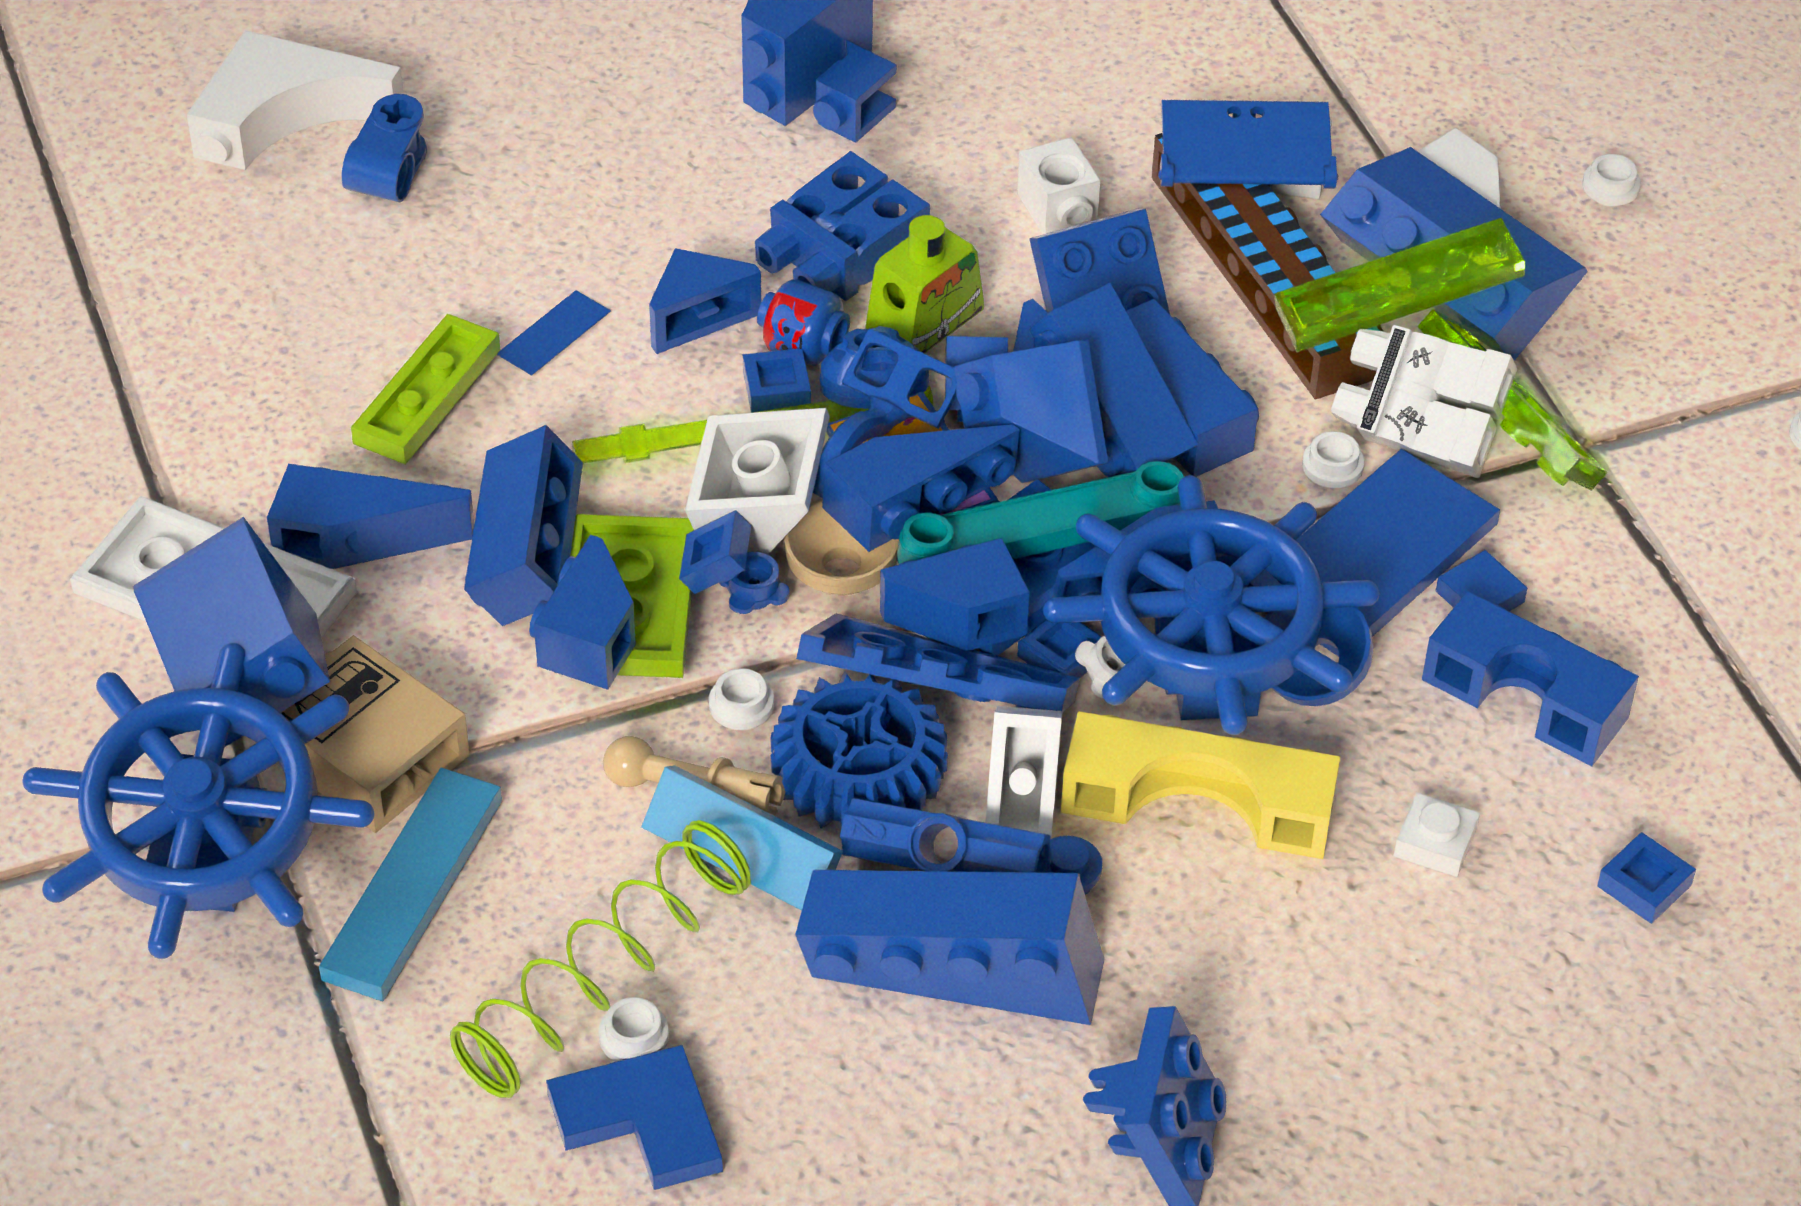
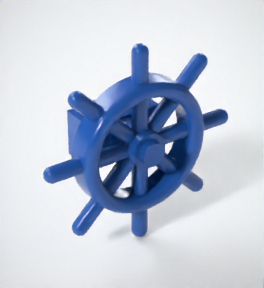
M1188 475L1183 477L1178 483L1181 511L1168 513L1152 519L1128 535L1093 514H1084L1078 518L1076 522L1078 535L1111 555L1102 577L1101 595L1053 597L1045 602L1043 614L1051 623L1101 621L1103 633L1108 644L1125 664L1103 686L1102 696L1108 704L1114 706L1123 704L1148 681L1165 689L1166 695L1177 696L1181 721L1220 718L1221 726L1226 733L1238 735L1246 729L1248 724L1247 717L1258 716L1261 692L1281 684L1298 670L1336 693L1345 692L1351 687L1353 679L1350 671L1315 650L1321 629L1323 609L1370 606L1378 600L1380 592L1378 586L1370 580L1322 583L1314 562L1300 544L1295 541L1316 520V509L1310 503H1298L1275 525H1272L1265 520L1245 513L1207 508L1201 480L1196 476ZM1189 553L1192 569L1187 572L1167 559ZM1216 553L1232 555L1239 559L1229 567L1227 564L1217 561ZM1264 570L1281 584L1247 587ZM1141 575L1167 589V591L1130 593L1133 585ZM1294 610V618L1288 627L1283 630L1255 612ZM1155 618V634L1149 631L1139 619Z
M228 643L221 648L211 688H190L174 691L141 703L118 674L113 672L102 674L96 682L97 692L118 717V720L98 740L85 763L83 772L33 767L28 769L23 775V786L31 794L78 799L79 820L90 849L89 852L44 881L42 886L44 897L53 903L62 902L105 874L114 885L126 894L141 902L156 906L148 940V950L152 956L158 959L168 958L174 953L185 911L219 910L235 912L238 902L257 894L281 925L285 927L296 926L303 918V908L280 877L292 866L303 851L312 833L314 824L363 828L371 824L374 819V809L367 801L318 796L316 777L305 746L306 743L346 718L349 713L348 701L343 696L331 695L289 722L281 713L262 700L238 692L243 673L245 650L237 643ZM200 730L194 755L181 754L169 739L179 734ZM228 732L243 735L257 742L233 759L222 758ZM146 753L162 773L164 779L124 775L141 755ZM279 762L285 773V792L268 791L267 788H260L257 775ZM113 802L157 807L120 832L114 833L112 824ZM266 818L275 819L267 832L253 845L251 840L254 828H263ZM149 846L146 860L136 855Z

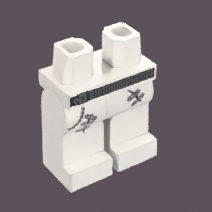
M1397 325L1392 326L1390 333L1359 329L1351 350L1350 360L1355 365L1377 372L1370 391L1342 382L1331 407L1332 414L1341 421L1357 428L1367 441L1385 445L1398 451L1402 448L1415 457L1479 479L1497 428L1492 418L1500 419L1517 370L1512 356L1487 349L1485 352L1462 346L1431 335L1412 332L1410 329Z

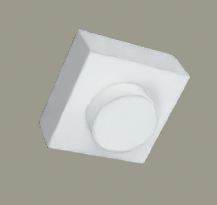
M1416 792L1396 840L1394 857L1458 877L1476 833L1480 812Z

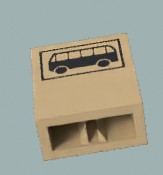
M353 635L335 650L325 653L330 682L282 711L281 714L290 722L331 695L343 696L348 701L349 713L346 718L306 743L305 746L316 777L318 792L326 797L364 800L370 803L374 809V819L366 827L377 833L426 792L440 767L452 771L470 756L466 717L464 712Z

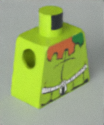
M922 215L914 218L909 224V237L881 256L875 264L865 329L879 326L892 328L899 332L900 337L909 341L922 353L928 352L944 340L946 336L952 334L984 310L977 250L971 243L947 229L944 222L938 217Z

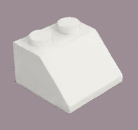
M817 408L708 416L685 508L693 529L696 530L736 510L752 525L748 552L769 554L809 511L830 417L827 409Z

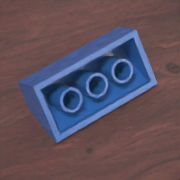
M1412 147L1357 169L1320 214L1341 242L1492 350L1509 354L1514 361L1588 272L1579 262Z

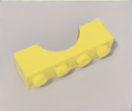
M1078 711L1064 768L1061 813L1127 824L1139 809L1159 798L1179 794L1200 795L1217 800L1236 811L1252 831L1257 848L1323 859L1341 756L1318 753L1310 749H1295L1254 742L1246 738H1231L1191 731L1177 726H1162L1127 720L1113 715H1098Z

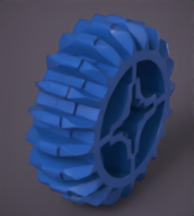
M844 671L838 684L832 685L819 677L814 693L798 689L793 705L782 706L781 714L778 717V724L774 725V732L771 733L770 737L772 752L770 755L771 772L783 778L782 783L785 789L783 800H793L799 817L815 812V819L820 829L832 821L841 822L842 826L844 813L847 812L852 798L923 810V807L926 805V799H936L937 792L941 787V779H944V773L948 767V753L945 752L947 750V733L944 731V724L939 723V716L936 713L935 705L923 704L919 688L902 693V687L898 680L892 679L886 684L877 683L874 675L871 674L864 681H852Z

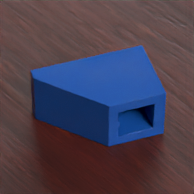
M590 535L576 557L570 556L565 561L560 572L558 586L548 601L542 600L535 608L530 622L529 633L531 637L535 638L537 667L608 690L636 645L634 605L603 539Z
M1002 538L976 545H966L957 550L915 561H905L899 565L880 570V614L886 623L965 651L1027 635L1030 592Z

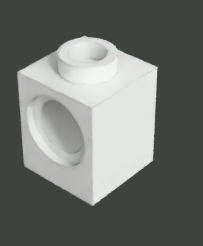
M1072 137L1019 151L1017 195L1042 234L1098 219L1100 179Z

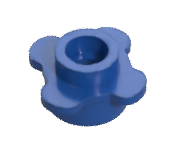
M748 552L745 570L728 582H719L721 586L726 587L731 596L729 598L730 609L739 614H748L752 610L762 609L769 604L782 605L789 599L790 595L788 585L781 583L779 580V565L777 561L762 552Z

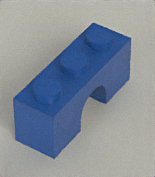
M1469 591L1463 595L1429 637L1422 675L1424 682L1476 708H1479L1491 692L1502 687L1515 686L1534 692L1543 700L1534 738L1591 767L1628 720L1639 678L1638 675L1622 668L1617 663L1606 660L1564 639L1557 633L1547 631L1507 611L1504 607L1491 603Z

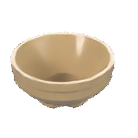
M822 499L810 503L808 513L784 537V548L790 569L804 584L818 591L845 596L868 590L880 583V570L895 566L897 562L899 539H892L868 552L822 508ZM846 558L857 563L859 569L847 576H837L825 570L824 566L833 559Z

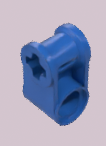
M392 94L379 99L373 105L372 111L359 135L349 145L345 154L342 167L343 188L399 203L406 198L412 180L427 153L425 139L419 133V128L424 118L423 108L416 98L407 94Z

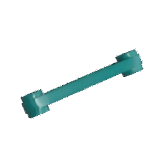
M1153 461L1141 465L1135 472L943 515L918 513L905 521L904 527L900 532L897 550L898 562L900 564L905 561H915L957 550L966 545H976L1002 538L1012 559L1086 543L1088 541L1080 537L1076 531V522L1080 516L1093 514L1116 529L1122 530L1157 507L1180 505L1178 483L1184 476L1176 466L1170 463Z

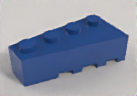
M813 870L795 933L813 978L1091 1025L1104 964V956L1078 873Z

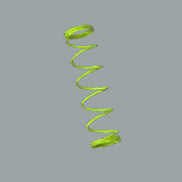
M691 821L689 825H686L682 831V842L674 841L664 844L657 853L655 871L658 885L648 881L631 879L619 883L615 888L611 901L614 925L602 920L588 918L573 923L568 930L566 941L570 966L557 960L544 958L535 959L526 964L522 970L520 982L525 1007L507 1000L494 998L486 1000L476 1009L474 1023L458 1022L450 1031L451 1047L467 1074L488 1093L499 1098H512L520 1089V1074L506 1049L493 1035L479 1026L480 1015L486 1007L500 1004L522 1012L531 1019L538 1033L550 1047L558 1052H563L564 1043L560 1036L549 1024L533 1012L526 989V978L530 970L540 964H550L574 975L589 1000L600 1010L608 1011L610 1003L606 995L594 982L578 971L571 946L573 934L576 930L587 924H595L614 931L618 934L627 952L644 970L654 972L655 962L652 956L633 936L622 930L616 908L618 895L624 888L632 885L646 886L658 891L678 922L687 930L698 933L700 925L696 916L678 897L665 889L660 869L662 857L669 849L678 846L683 847L688 860L707 883L721 892L729 895L742 894L749 887L751 879L747 860L737 844L721 829L705 821ZM693 830L704 832L717 841L735 863L741 880L723 859L710 850L694 844L691 832ZM697 851L717 862L728 872L736 885L728 883L716 875L704 860L700 858ZM672 901L685 912L692 921L693 926L682 917ZM630 943L644 956L648 964L639 957ZM589 988H591L595 992V994L600 998L602 1003L594 996V994L591 992ZM461 1032L467 1033L476 1039L484 1061L500 1084L490 1078L475 1063L462 1041ZM486 1048L496 1058L498 1063L503 1068L509 1083L504 1079V1077L495 1067L494 1063L492 1062L490 1056L487 1053Z

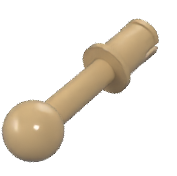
M625 736L615 740L608 746L603 757V767L608 779L623 787H635L646 781L659 783L664 767L676 765L774 816L778 812L777 807L769 806V803L781 806L785 795L782 783L783 778L781 776L734 767L730 759L723 757L717 758L711 767L708 768L654 755L649 744L638 737Z

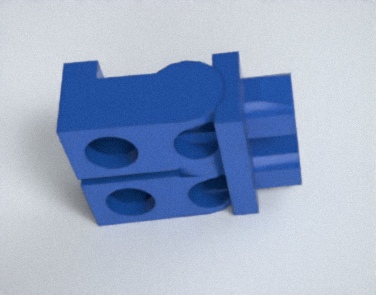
M849 151L797 190L787 201L782 199L770 208L771 228L755 240L756 261L758 265L771 274L779 272L792 263L796 266L793 269L794 280L833 292L844 301H847L858 293V285H865L873 280L875 264L879 258L909 237L910 222L918 216L930 215V204L892 179L888 182V175L854 152ZM858 176L863 178V180L865 181V183L859 188ZM899 204L907 209L901 216H899Z

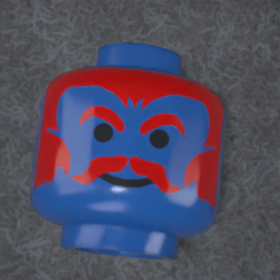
M792 279L784 283L776 293L769 292L765 295L758 310L757 323L763 327V340L768 350L779 351L800 348L803 349L805 364L816 366L822 363L826 355L843 341V337L849 332L850 316L844 312V305L839 295Z

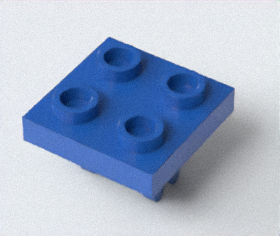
M1137 208L1029 238L1045 309L1048 313L1111 282L1126 311L1155 299L1170 314L1146 209Z
M1176 1006L1149 1008L1137 1060L1093 1069L1088 1077L1094 1088L1103 1090L1086 1093L1083 1097V1102L1090 1112L1114 1115L1113 1120L1118 1129L1126 1133L1113 1135L1109 1138L1108 1144L1113 1153L1141 1158L1169 1206H1199L1204 1180L1211 1178L1214 1169L1212 1142L1217 1121H1221L1226 1112L1225 1088L1222 1081L1214 1077L1203 1057L1198 1037L1190 1033Z

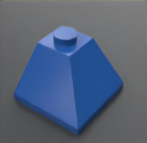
M1089 339L996 354L954 366L957 382L956 394L961 407L965 429L1014 424L1020 429L1014 476L1021 483L1034 482L1036 479L1042 480L1108 463Z

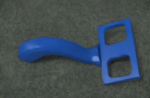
M869 328L841 383L866 395L870 400L869 412L860 411L840 424L831 434L822 449L813 494L823 498L826 462L861 445L864 441L885 435L902 421L915 418L939 429L957 395L954 367ZM873 345L881 346L898 355V362L889 380L883 387H875L856 377V371L868 348ZM926 370L937 372L952 381V386L942 406L936 412H928L911 404L909 401L910 394L921 373Z

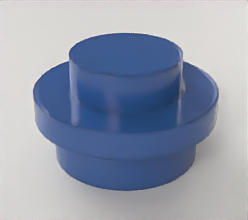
M1059 836L1050 839L1051 859L1048 873H1078L1084 894H1088L1098 883L1102 874V857L1098 849L1089 841L1075 836Z

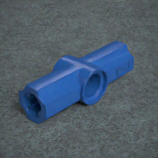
M852 798L847 812L844 813L840 833L843 856L921 871L1048 873L1051 859V836L1049 834L858 798ZM951 827L958 838V849L950 861L942 864L935 856L934 840L941 830Z

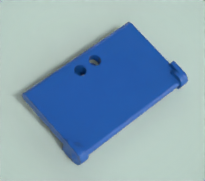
M1161 100L1163 154H1161L1160 171L1158 173L1161 186L1173 187V183L1323 185V189H1336L1338 174L1336 156H1332L1329 102ZM1256 114L1262 116L1261 118H1255Z

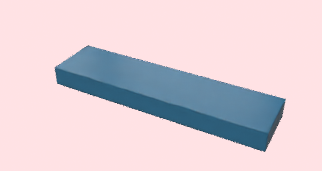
M440 767L320 963L321 981L382 1002L384 1001L502 802L500 786Z

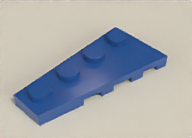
M838 613L801 634L796 658L895 679L909 684L954 692L957 696L973 701L989 702L995 700L1014 704L1018 708L1063 712L1075 702L1080 678L977 650L965 651L928 637Z

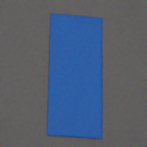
M575 290L501 349L497 355L532 376L611 312V310Z

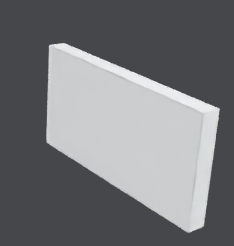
M140 496L70 578L73 593L146 622L135 596L133 586L225 528ZM264 543L316 612L322 638L357 594L355 578Z

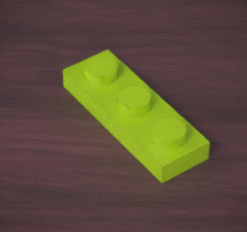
M447 313L351 426L353 444L406 465L500 351L499 333Z

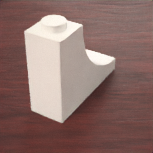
M245 30L187 113L193 157L246 170L252 161L265 149L297 131L336 121L367 120L373 105L379 99L387 95L403 94L401 67Z

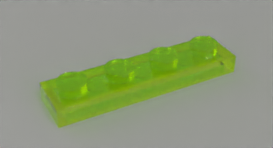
M1498 218L1274 293L1275 307L1296 352H1300L1356 333L1359 329H1368L1525 276V260L1503 219Z
M1434 309L1417 326L1424 334L1462 346L1487 351L1460 323ZM1514 378L1502 414L1505 416L1500 423L1502 429L1522 446L1527 448L1532 444L1542 454L1537 460V464L1557 483L1565 486L1571 480L1592 491L1608 472Z

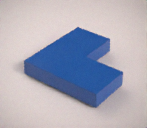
M683 1045L546 1080L547 1095L565 1151L635 1133L654 1190L723 1172L722 1156Z

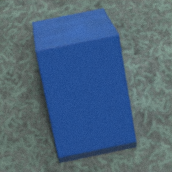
M675 248L649 303L651 347L655 353L659 354L756 317L761 304V271L759 268L751 263Z

